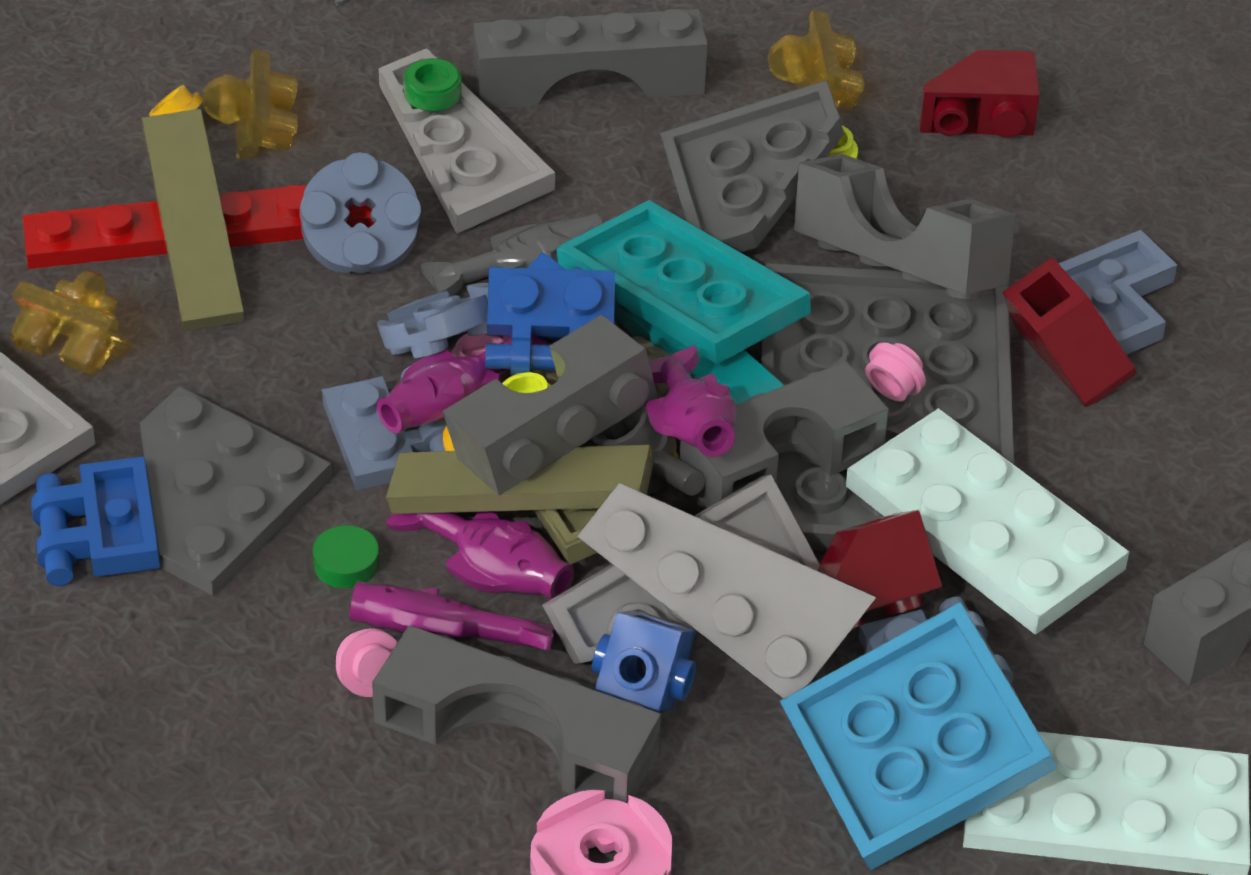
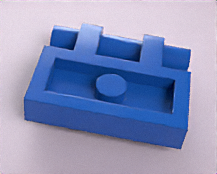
M489 267L487 335L512 336L511 344L486 343L485 369H511V376L530 372V370L556 371L549 348L550 345H531V336L565 337L601 314L614 324L615 271Z
M144 456L80 464L81 483L62 486L60 477L52 473L43 474L37 478L35 483L36 493L31 499L33 520L41 529V536L36 541L37 561L45 569L48 583L54 586H63L70 583L73 579L72 566L78 559L91 558L94 577L160 568ZM86 515L87 526L67 528V523L71 517Z

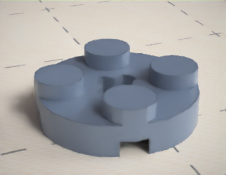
M362 152L353 153L346 159L330 163L315 174L304 190L300 205L301 230L304 243L312 256L332 271L350 274V272H370L371 274L386 271L401 263L408 256L416 241L421 206L412 184L398 169L384 161L376 160L370 154ZM353 205L359 207L363 205L368 206L372 209L371 219L374 224L368 228L364 224L358 223L352 228L346 223L350 214L348 208Z
M489 283L467 285L470 296L468 298L460 299L457 295L450 296L447 290L421 298L387 314L389 321L379 320L377 322L384 347L390 349L392 355L412 351L414 358H421L447 349L449 347L447 337L467 331L468 336L487 333Z

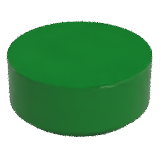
M437 58L423 59L410 65L404 73V96L407 102L415 108L425 111L445 110L455 105L461 98V72L454 64L446 60Z
M351 525L336 526L320 534L313 544L314 571L321 581L330 586L353 588L357 581L366 583L371 580L379 568L378 543L375 537L363 528Z

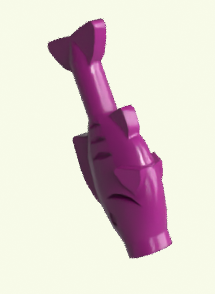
M503 335V342L500 344H511L512 336ZM531 336V345H551L544 340ZM445 349L413 363L405 371L402 380L393 388L390 394L378 400V416L384 427L394 434L410 427L426 425L444 419L443 410L494 379L500 381V375L497 373L504 369H485L486 351L477 356L455 358L449 350Z
M691 346L667 357L650 361L649 364L654 383H666L669 388V392L665 397L645 402V407L654 430L665 436L676 437L698 448L706 456L716 457L726 453L732 447L735 440L733 428L735 426L736 404L731 397L729 387L717 383L714 374H709L700 379H693L690 372L695 369L700 360L697 347Z
M493 511L477 512L473 520H467L453 512L391 514L386 519L387 527L391 530L416 531L427 528L455 542L459 551L446 561L447 570L469 587L479 591L490 593L510 591L520 594L544 595L549 599H553L568 590L574 578V567L561 560L556 550L542 535L532 530L525 520L513 522L511 520L499 519Z
M357 581L352 595L349 614L350 621L365 623L377 628L389 629L404 633L407 627L411 625L433 634H443L449 637H478L522 646H533L544 650H551V644L556 641L558 635L551 624H540L527 619L480 611L453 599L439 596L440 589L438 588L411 590L404 587Z

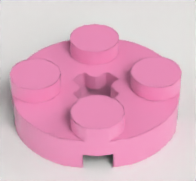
M605 790L580 791L563 797L543 812L537 822V833L531 842L530 873L531 875H671L672 835L663 817L651 805L641 799L628 795V803L615 799H605ZM597 847L602 853H609L614 850L617 854L611 862L595 863L589 860L588 849Z

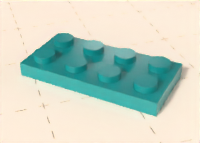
M650 200L557 246L558 264L565 269H574L578 266L583 270L615 271L614 302L688 347L696 346L699 354L715 364L732 358L742 350L781 331L786 326L811 313L810 292Z

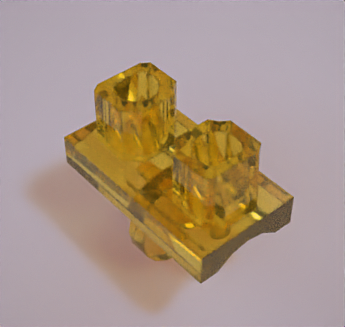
M812 9L808 17L810 28L805 37L791 34L785 35L769 49L768 62L770 71L776 78L797 83L798 89L826 80L835 106L852 109L864 88L862 73L849 69L854 60L856 50L854 39L852 36L832 32L828 13Z
M253 49L250 56V76L244 81L234 75L225 74L208 82L203 90V107L206 113L224 124H232L237 121L236 158H255L259 146L289 151L297 131V114L290 112L297 92V77L270 71V53Z
M91 270L83 271L73 283L61 279L56 285L55 293L21 280L12 294L21 311L15 320L9 336L19 349L44 357L57 334L69 337L59 354L64 365L94 377L110 354L123 358L132 347L130 340L119 335V320L115 315H112L116 309L117 300L105 295V279L99 273Z

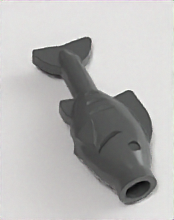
M592 213L581 217L564 218L516 227L490 237L493 248L491 252L455 263L425 262L421 264V270L430 284L435 287L437 293L448 290L450 296H454L461 290L463 285L489 277V267L528 268L542 252L558 263L557 246L603 224L597 213Z

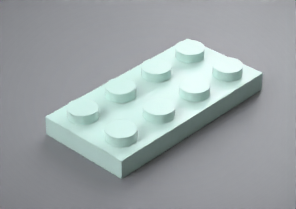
M939 408L847 469L846 487L883 516L919 510L932 554L1035 635L1126 570L1129 556L1127 549Z
M1038 732L1050 751L1058 769L964 820L963 847L1208 875H1248L1250 868L1248 754Z

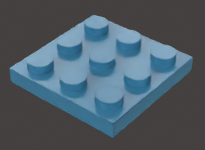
M961 602L780 700L870 871L1058 769L1050 751Z

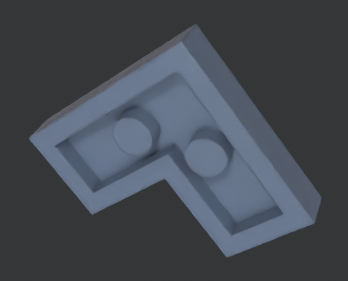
M1142 230L1058 263L1089 297L1126 355L1163 339L1166 321L1141 296L1174 283L1177 264Z

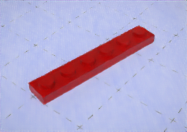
M289 185L280 188L242 192L232 191L219 194L230 247L303 239L300 205L307 185ZM157 201L121 205L111 204L102 207L22 215L28 269L168 254ZM353 205L348 208L350 214L346 223L352 228L358 223H362L368 228L374 224L371 219L372 209L368 206L363 205L359 207Z

